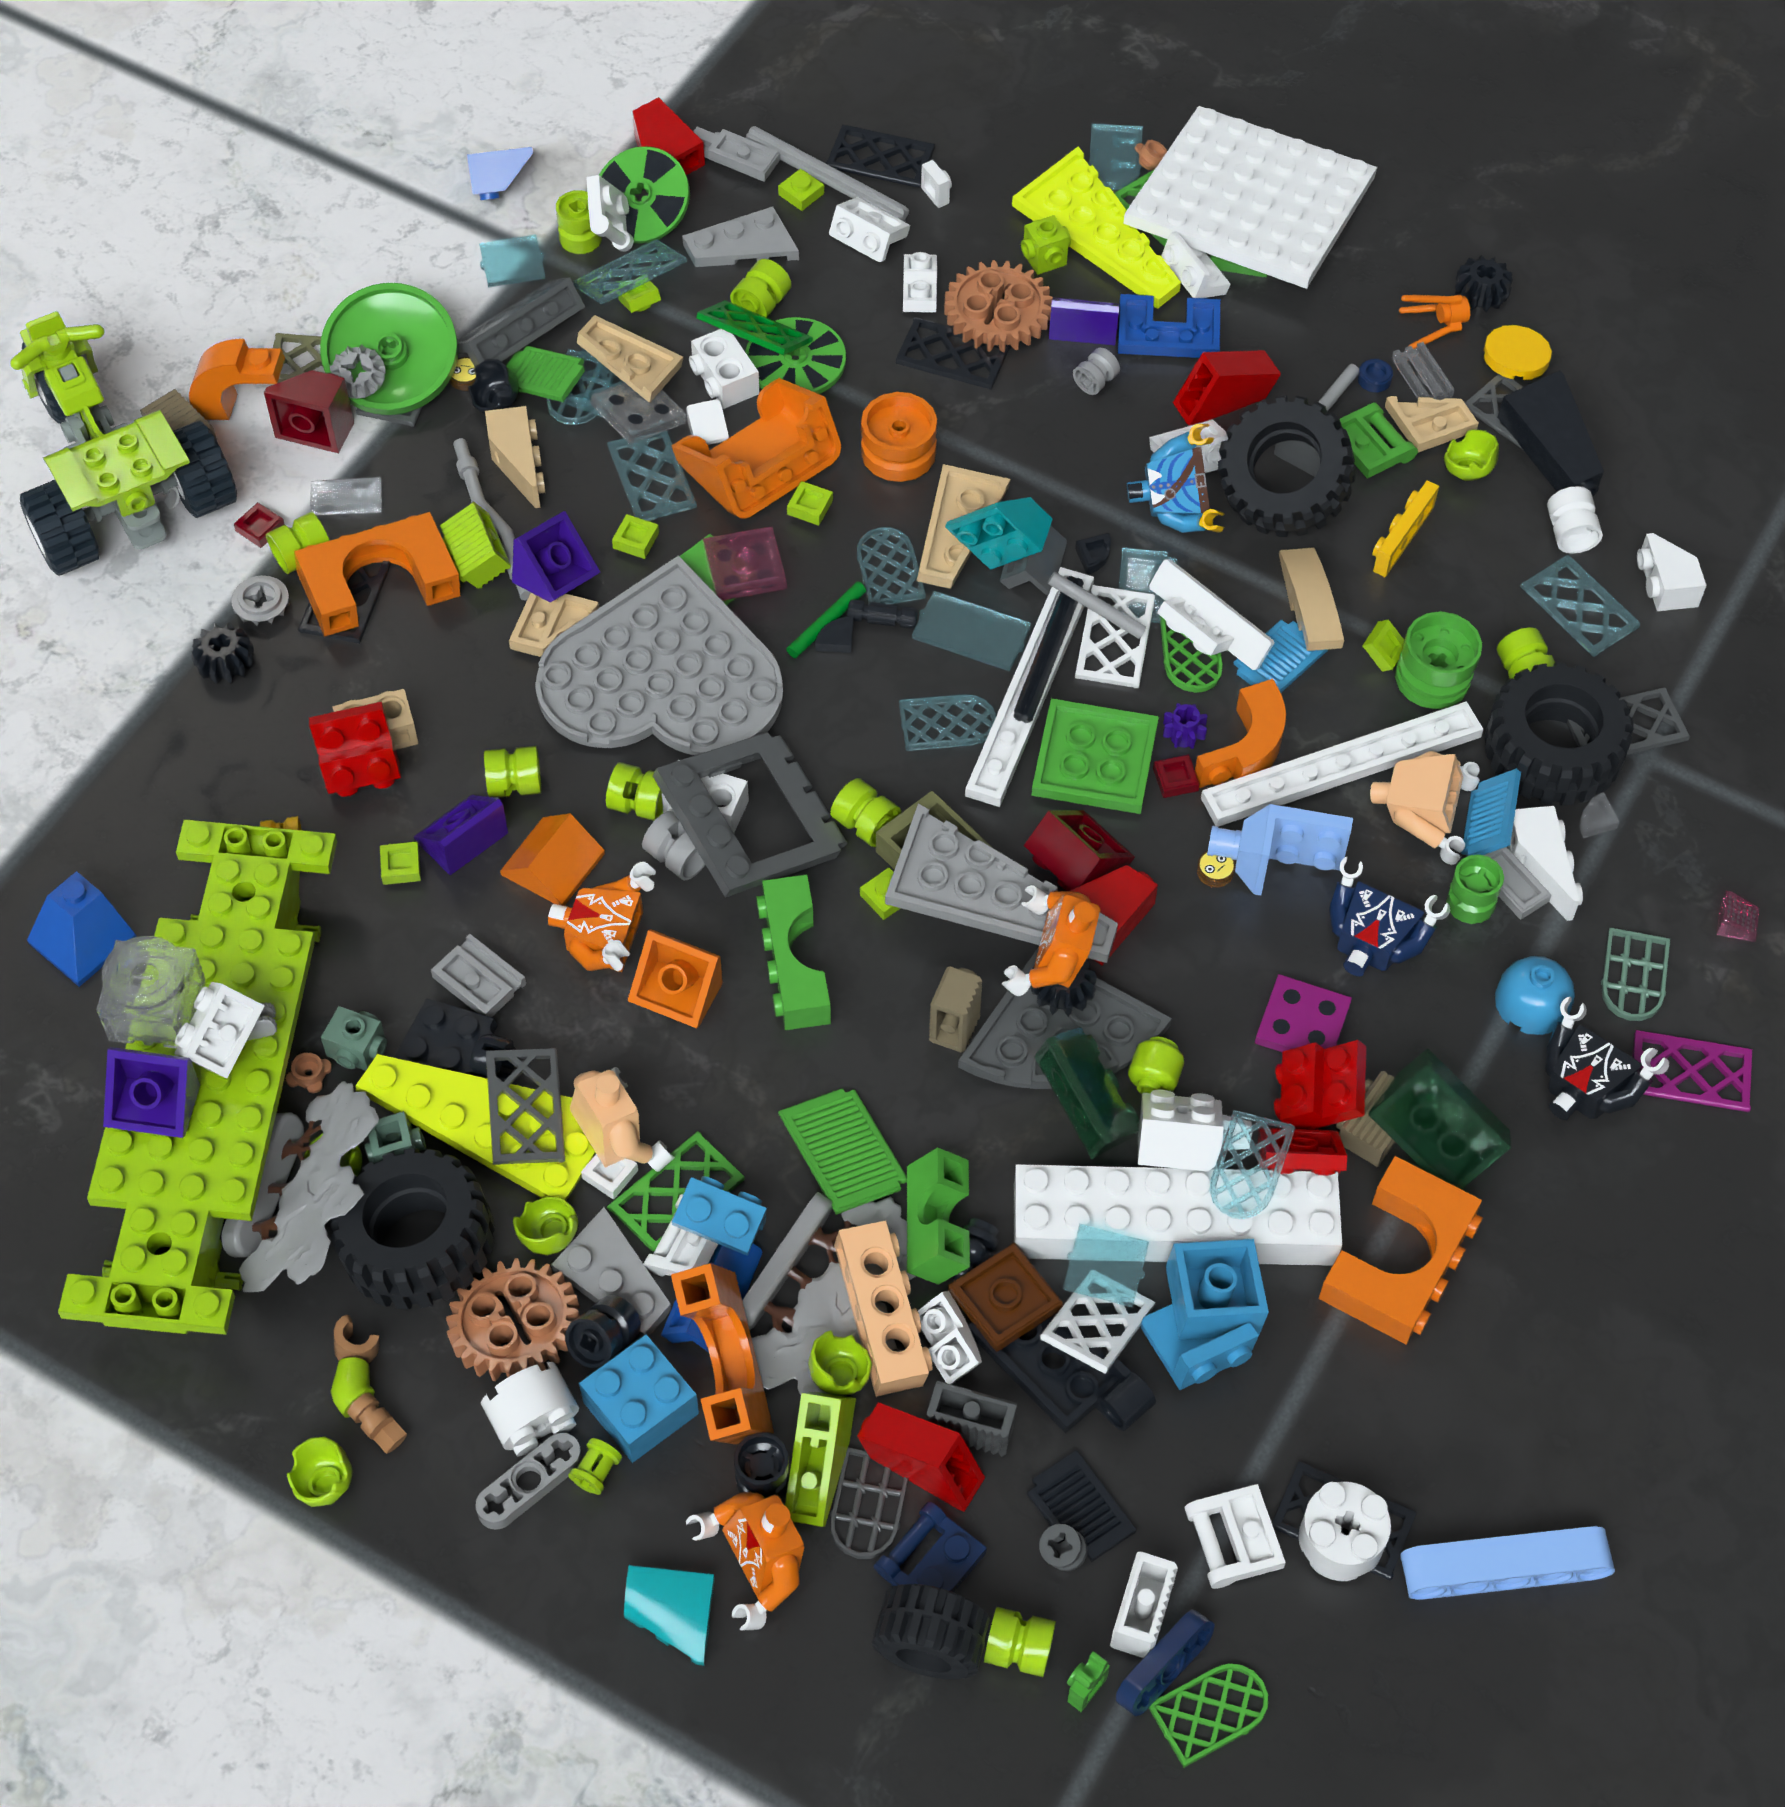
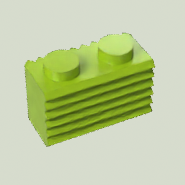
M472 502L440 525L444 534L442 539L449 554L455 560L454 565L462 582L468 581L476 588H482L484 584H488V581L498 577L500 573H504L505 569H510L511 564L490 514L475 502Z

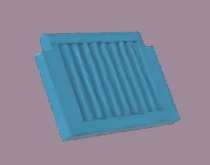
M1280 620L1265 633L1274 640V645L1259 669L1252 670L1238 658L1233 663L1239 668L1237 675L1250 685L1273 679L1280 693H1282L1324 655L1328 649L1307 651L1303 631H1299L1298 624L1294 621L1287 624Z
M1517 768L1479 782L1478 789L1471 791L1463 838L1465 848L1461 852L1462 855H1485L1510 846L1521 772Z

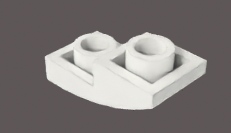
M924 252L904 254L903 312H936L937 255H929Z
M949 1291L941 1292L918 1310L921 1330L932 1346L928 1349L931 1359L947 1384L952 1385L982 1363L970 1328Z

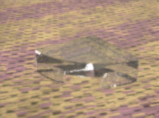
M1604 792L1590 800L1580 819V831L1583 838L1615 830L1619 825V820Z

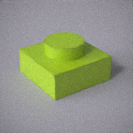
M801 168L778 185V195L801 211L824 194V184Z
M646 276L616 289L619 301L631 313L644 311L650 308L652 304L661 301L658 288Z
M801 481L787 505V515L819 526L833 502V492Z
M626 514L612 539L613 549L645 559L659 535V525Z
M1389 619L1377 622L1362 646L1383 672L1393 670L1397 664L1400 653L1403 650L1404 639Z
M418 842L380 845L383 885L421 881Z
M887 868L860 887V896L883 920L901 909L885 904V895L894 873L890 868Z

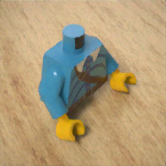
M1195 424L1190 429V432L1170 439L1151 455L1150 462L1145 466L1146 480L1127 482L1129 503L1149 501L1151 516L1158 517L1161 524L1181 533L1205 531L1206 529L1218 533L1222 532L1224 527L1213 526V519L1218 515L1223 516L1224 513L1209 507L1201 447H1196L1197 445H1209L1213 442L1214 437L1202 439L1200 435L1202 429L1210 425Z

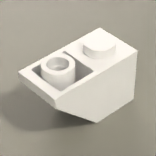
M1654 533L1646 534L1642 548L1637 551V564L1640 570H1644L1647 579V595L1649 598H1653L1656 610L1666 611L1699 607L1707 585L1697 557Z

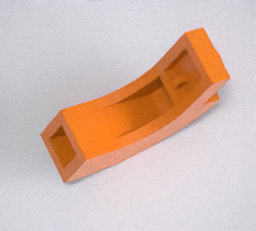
M245 339L226 340L211 346L203 353L199 360L189 391L190 405L205 420H229L238 395L234 385L278 383L285 361L282 349L248 348Z
M1273 679L1239 690L1236 711L1247 730V735L1233 745L1197 756L1195 773L1200 788L1211 784L1220 785L1229 780V778L1237 779L1270 768L1274 764L1281 747L1286 722V710L1283 697Z

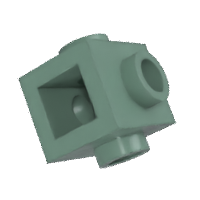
M338 1006L321 1036L326 1056L348 1069H355L357 1067L366 1071L377 1054H384L387 1046V1039L385 1038L381 1021L376 1016L365 1011L357 1013Z
M404 1111L380 1118L377 1125L368 1134L370 1142L365 1143L369 1162L372 1161L373 1164L384 1160L382 1156L392 1152L395 1155L404 1154V1149H418L419 1153L426 1150L424 1136L420 1127L413 1128Z

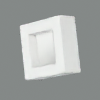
M933 160L922 164V190L938 208L949 204L952 183L948 173L945 170H941Z
M596 1154L581 1171L582 1179L614 1200L638 1172V1165L632 1160L624 1159L605 1168Z

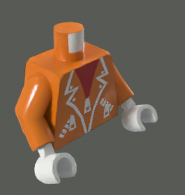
M639 862L633 866L630 875L620 880L593 888L580 889L573 907L559 904L551 906L548 925L565 929L566 949L586 970L595 971L610 968L623 972L626 960L631 954L630 949L643 915L642 898L639 891L643 889L648 892L654 888V882L649 876L655 875L656 870L646 862Z
M1030 885L1025 889V892L1032 895L1033 898L1029 902H1022L1021 905L1037 915L1044 914L1048 908L1050 910L1047 913L1034 969H1031L1029 974H1025L1017 966L1012 965L1004 971V974L1010 980L1002 982V985L1015 996L1025 994L1031 985L1033 988H1040L1059 984L1069 988L1089 956L1100 913V907L1097 904L1091 903L1090 899L1084 894L1074 891H1052L1048 895L1036 886Z
M741 1492L714 1507V1513L704 1512L689 1516L686 1520V1525L697 1522L701 1524V1533L692 1538L695 1541L715 1536L719 1531V1524L724 1526L722 1531L758 1599L755 1604H738L734 1607L732 1611L733 1618H744L747 1616L746 1623L741 1626L740 1630L761 1629L766 1623V1611L772 1612L796 1590L800 1582L799 1569L804 1552V1543L790 1518L789 1509L777 1495L764 1498L763 1495L758 1493Z

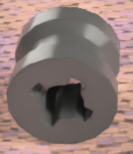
M1055 1524L1048 1527L1043 1532L1039 1541V1550L1043 1559L1061 1571L1078 1569L1087 1557L1088 1546L1085 1538L1074 1528L1066 1524ZM1065 1536V1541L1061 1542L1060 1544H1057L1061 1540H1063Z

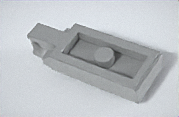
M696 127L693 131L704 142V157L765 182L780 161V153L725 129H722L721 132L712 133Z

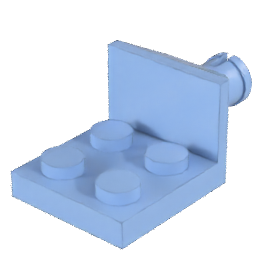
M1269 804L1244 819L1242 831L1212 826L1207 855L1237 860L1235 872L1253 894L1261 895L1269 859H1275L1285 864L1298 863L1315 866L1321 870L1333 869L1340 871V863L1345 858L1353 818Z

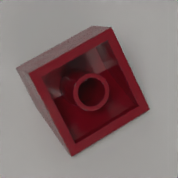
M311 370L266 387L264 396L275 438L339 454L354 425L345 378L332 373Z
M1084 810L1048 811L1024 844V847L1033 854V861L1043 869L1050 870L1059 878L1058 884L1066 891L1073 890L1125 865H1129L1135 858Z

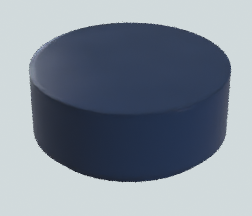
M1370 359L1363 362L1359 368V385L1369 392L1378 393L1385 391L1391 385L1393 377L1392 367L1380 359Z

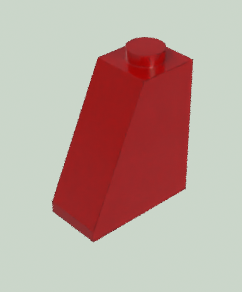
M659 97L632 111L637 147H654L669 153L680 163L686 175L705 165L704 142Z
M1265 350L1203 352L1173 404L1188 426L1209 421L1266 399L1280 377L1281 372Z
M1125 865L1070 890L1087 896L1091 903L1097 904L1100 907V913L1118 923L1117 933L1109 958L1155 905L1158 884L1145 872L1136 871L1130 866ZM1094 960V961H1096L1097 963H1099V964L1102 965V966H1103L1104 963H1105V962H1101V961Z
M878 1402L870 1416L863 1421L860 1432L857 1435L872 1460L884 1467H888L903 1478H908V1481L965 1512L985 1479L984 1474L960 1433Z

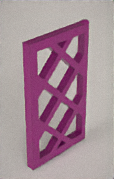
M1635 1030L1632 1058L1641 1063V1056L1644 1052L1642 1050L1643 1042L1659 1044L1665 1051L1651 1059V1067H1656L1664 1057L1668 1058L1671 1056L1685 1071L1672 1080L1664 1073L1660 1075L1653 1074L1663 1086L1660 1088L1649 1087L1643 1095L1750 1112L1752 1049ZM1683 1048L1701 1051L1706 1058L1692 1066L1680 1054L1679 1050ZM1726 1055L1742 1058V1068L1733 1073L1719 1057ZM1710 1063H1713L1726 1077L1713 1087L1698 1073V1071ZM1691 1077L1704 1093L1701 1095L1681 1092L1676 1086ZM1732 1084L1741 1093L1740 1101L1722 1099L1718 1092Z

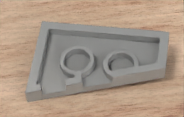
M773 206L682 236L683 246L695 267L734 265L739 259L756 258L758 261L769 259V257L787 256V261L799 260V250Z
M605 1207L600 1210L551 1264L554 1273L561 1271L566 1282H571L574 1288L595 1303L606 1296L612 1295L622 1297L631 1303L639 1314L641 1322L640 1337L646 1334L649 1337L671 1312V1303L643 1265Z

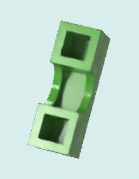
M938 1147L907 1166V1273L939 1285L970 1267L969 1230L949 1223V1217L954 1206L969 1195V1160Z

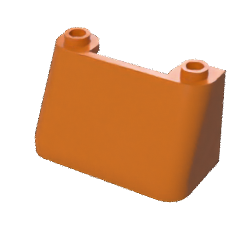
M778 378L766 385L758 395L757 409L761 417L760 419L709 450L706 441L697 435L686 436L671 445L680 466L729 513L746 519L798 487L801 481H807L832 465L839 457L841 442L825 396Z

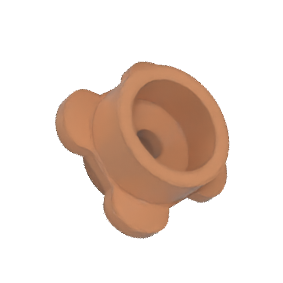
M1148 140L1145 144L1138 143L1135 146V150L1139 154V163L1147 170H1154L1167 152L1166 148L1155 140Z
M300 1053L291 1064L292 1072L286 1075V1082L290 1087L300 1086L307 1088L309 1093H317L323 1088L322 1081L325 1075L332 1070L331 1063L327 1059H320L319 1056L313 1053ZM307 1071H312L311 1075H305Z

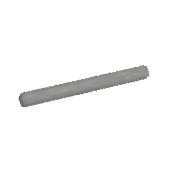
M752 126L746 135L747 139L780 153V160L798 170L801 168L815 179L852 199L859 197L904 222L909 215V209L901 203L756 126Z

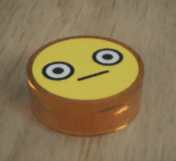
M469 357L458 358L455 371L449 381L458 390L468 391V385H472L476 380L475 367Z
M1208 851L1204 852L1198 860L1197 875L1199 879L1210 887L1217 888L1229 884L1234 877L1235 860L1215 855L1208 856Z

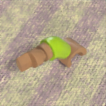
M344 1315L336 1322L334 1328V1351L339 1362L331 1388V1396L340 1413L345 1418L351 1417L355 1423L362 1422L360 1428L388 1454L400 1446L405 1440L407 1433L384 1407L378 1408L379 1402L374 1397V1389L370 1386L368 1363L378 1354L379 1335H370L369 1339L361 1345L348 1342L347 1340L353 1334V1323L350 1315Z

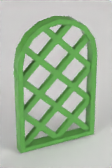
M1160 616L1163 662L1168 678L1177 687L1194 693L1206 692L1215 687L1222 673L1221 652L1216 655H1208L1213 660L1208 665L1203 664L1197 659L1202 652L1197 651L1192 655L1184 648L1189 642L1193 643V641L1183 633H1180L1186 639L1180 644L1170 637L1176 631L1171 629L1166 633V620ZM1167 642L1175 647L1170 653H1168ZM1179 651L1188 658L1182 665L1173 658ZM1192 662L1202 669L1196 675L1186 669ZM1170 663L1173 664V665L1177 668V669H1176L1175 671H1173V672H1172ZM1215 664H1217V674L1211 670ZM1180 672H1182L1187 677H1189L1190 680L1187 683H1185L1178 679L1176 676ZM1207 673L1214 680L1205 684L1199 678Z
M1225 1664L1208 1670L1199 1677L1158 1698L1149 1707V1710L1183 1768L1242 1735L1248 1734L1261 1723L1268 1708V1693L1263 1680L1253 1670L1239 1664ZM1228 1671L1225 1681L1212 1677L1218 1673ZM1233 1671H1240L1249 1676L1246 1687L1230 1682ZM1253 1680L1259 1686L1260 1691L1251 1688ZM1202 1682L1199 1695L1186 1691ZM1208 1683L1224 1687L1220 1701L1204 1697ZM1229 1689L1245 1693L1241 1707L1225 1703ZM1250 1695L1263 1698V1707L1260 1713L1246 1709ZM1176 1696L1173 1709L1160 1706ZM1182 1697L1198 1701L1194 1715L1178 1711ZM1203 1703L1219 1707L1215 1722L1199 1717ZM1224 1709L1240 1713L1236 1728L1220 1723ZM1158 1712L1171 1715L1169 1728L1166 1727ZM1245 1715L1256 1718L1251 1724L1242 1728ZM1177 1717L1192 1721L1189 1736L1173 1732ZM1198 1723L1214 1728L1210 1742L1194 1738ZM1219 1730L1233 1733L1216 1743ZM1174 1739L1187 1742L1184 1755ZM1192 1744L1206 1748L1189 1758Z

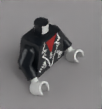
M1565 998L1560 1006L1564 1018L1562 1022H1557L1546 1048L1545 1072L1550 1077L1548 1089L1556 1096L1549 1104V1109L1561 1120H1568L1576 1110L1590 1119H1597L1604 1112L1610 1114L1635 1106L1652 1084L1653 1080L1651 1077L1653 1074L1660 1075L1668 1070V1059L1664 1057L1656 1067H1651V1059L1658 1051L1655 1048L1645 1050L1641 1056L1640 1063L1581 1024L1575 1029L1573 1027L1574 1022L1583 1019L1587 1009L1585 1004L1582 1003L1578 1014L1571 1016L1568 1014L1567 1008L1572 998Z

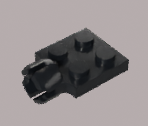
M426 998L394 1058L487 1078L486 1051L517 1049L514 1047V1042L511 1039L494 1035L498 1027L494 1018ZM508 1060L495 1061L496 1077L504 1082L511 1074L502 1072L501 1066L514 1070L515 1066Z

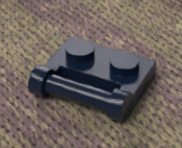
M927 1502L919 1511L921 1517L888 1556L882 1555L874 1564V1569L893 1586L921 1584L955 1592L984 1557L987 1547L949 1519L937 1505ZM932 1528L936 1529L942 1534L938 1541L909 1575L901 1571L900 1566Z

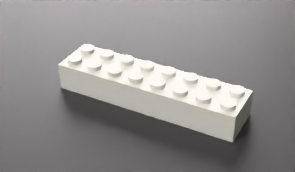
M1016 1165L1014 1243L1027 1259L1167 1262L1173 1244L1254 1239L1259 1264L1333 1266L1342 1248L1338 1172H1335L1333 1175H1318L1311 1171H1295L1290 1174H1280L1271 1170L1236 1169L1199 1171L1178 1168Z

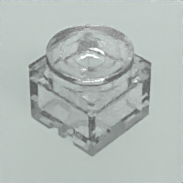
M140 936L127 941H115L114 948L106 958L102 968L103 987L96 1009L108 1040L131 1044L137 1040L143 1041L144 1045L152 1046L153 1042L163 1043L164 1047L168 1048L178 1047L175 1044L176 1036L185 1023L190 1024L197 1010L194 1008V1002L206 983L194 948L176 947L169 941L155 936Z

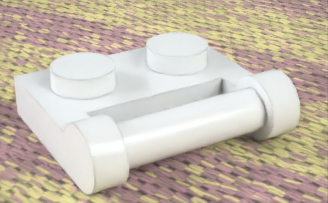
M599 175L586 177L589 219L592 232L600 237H606L611 240L613 246L619 251H629L633 246L634 240L631 234L627 232L626 214L629 212L627 197Z
M682 1194L679 1196L675 1204L676 1209L678 1208L680 1201L683 1197ZM671 1220L654 1253L648 1254L643 1265L648 1271L658 1276H671L674 1273L708 1264L718 1244L673 1226Z
M1258 1484L1199 1499L1184 1507L1188 1520L1194 1522L1210 1569L1207 1576L1211 1588H1222L1235 1581L1284 1568L1286 1562ZM1220 1512L1237 1563L1225 1564L1209 1517L1211 1514Z

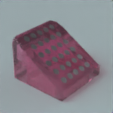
M1726 890L1720 903L1717 935L1755 942L1759 907L1734 892Z

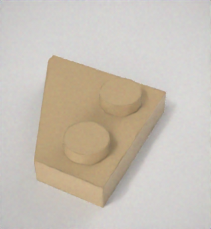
M1397 396L1386 398V410L1406 439L1411 441L1418 449V453L1449 442L1452 439L1455 440L1463 437L1468 430H1477L1479 424L1462 399L1445 398L1436 400L1428 397H1418L1417 403L1398 402Z
M530 593L509 639L510 649L541 657L557 636L599 609V602L569 594H564L556 600L548 602Z

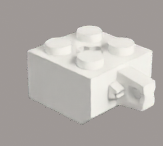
M1153 1090L1151 1094L1142 1093L1138 1129V1165L1210 1171L1220 1163L1221 1150L1250 1148L1252 1136L1251 1121L1223 1115L1221 1100H1215L1213 1096L1202 1093L1192 1094L1191 1097L1175 1096L1173 1092L1168 1090Z

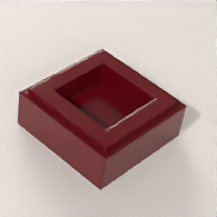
M257 502L234 523V528L237 533L262 548L268 543L266 533L285 524L283 518Z
M1189 754L1154 761L1153 771L1163 798L1199 791L1200 784Z

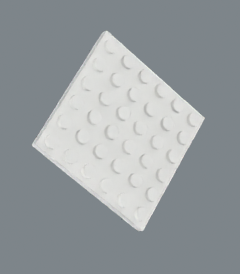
M1198 106L1125 212L1123 224L1168 239L1171 232L1177 231L1189 247L1307 289L1374 180L1377 167L1367 164L1362 160L1352 159L1335 153L1330 149H1323L1306 143L1301 139L1285 136L1272 129L1256 126L1243 119L1233 118L1216 112L1213 109Z

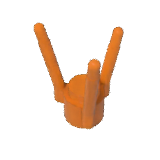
M1461 294L1454 296L1402 295L1401 300L1404 302L1438 304L1401 307L1399 313L1436 312L1438 321L1448 325L1411 343L1408 346L1409 350L1424 346L1451 332L1461 331V323L1468 322L1470 319L1468 299Z

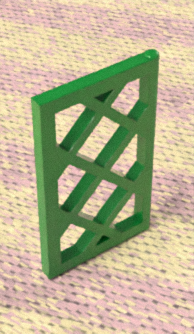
M726 300L697 312V319L781 355L790 353L811 343L813 337Z

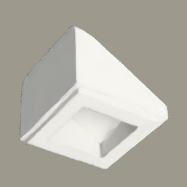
M719 399L687 406V422L692 435L701 437L706 441L707 445L723 442L729 438Z

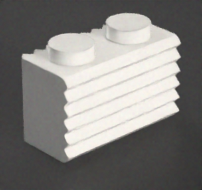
M1137 1552L1113 1629L1110 1643L1112 1648L1145 1658L1155 1647L1178 1569L1175 1562L1144 1552Z

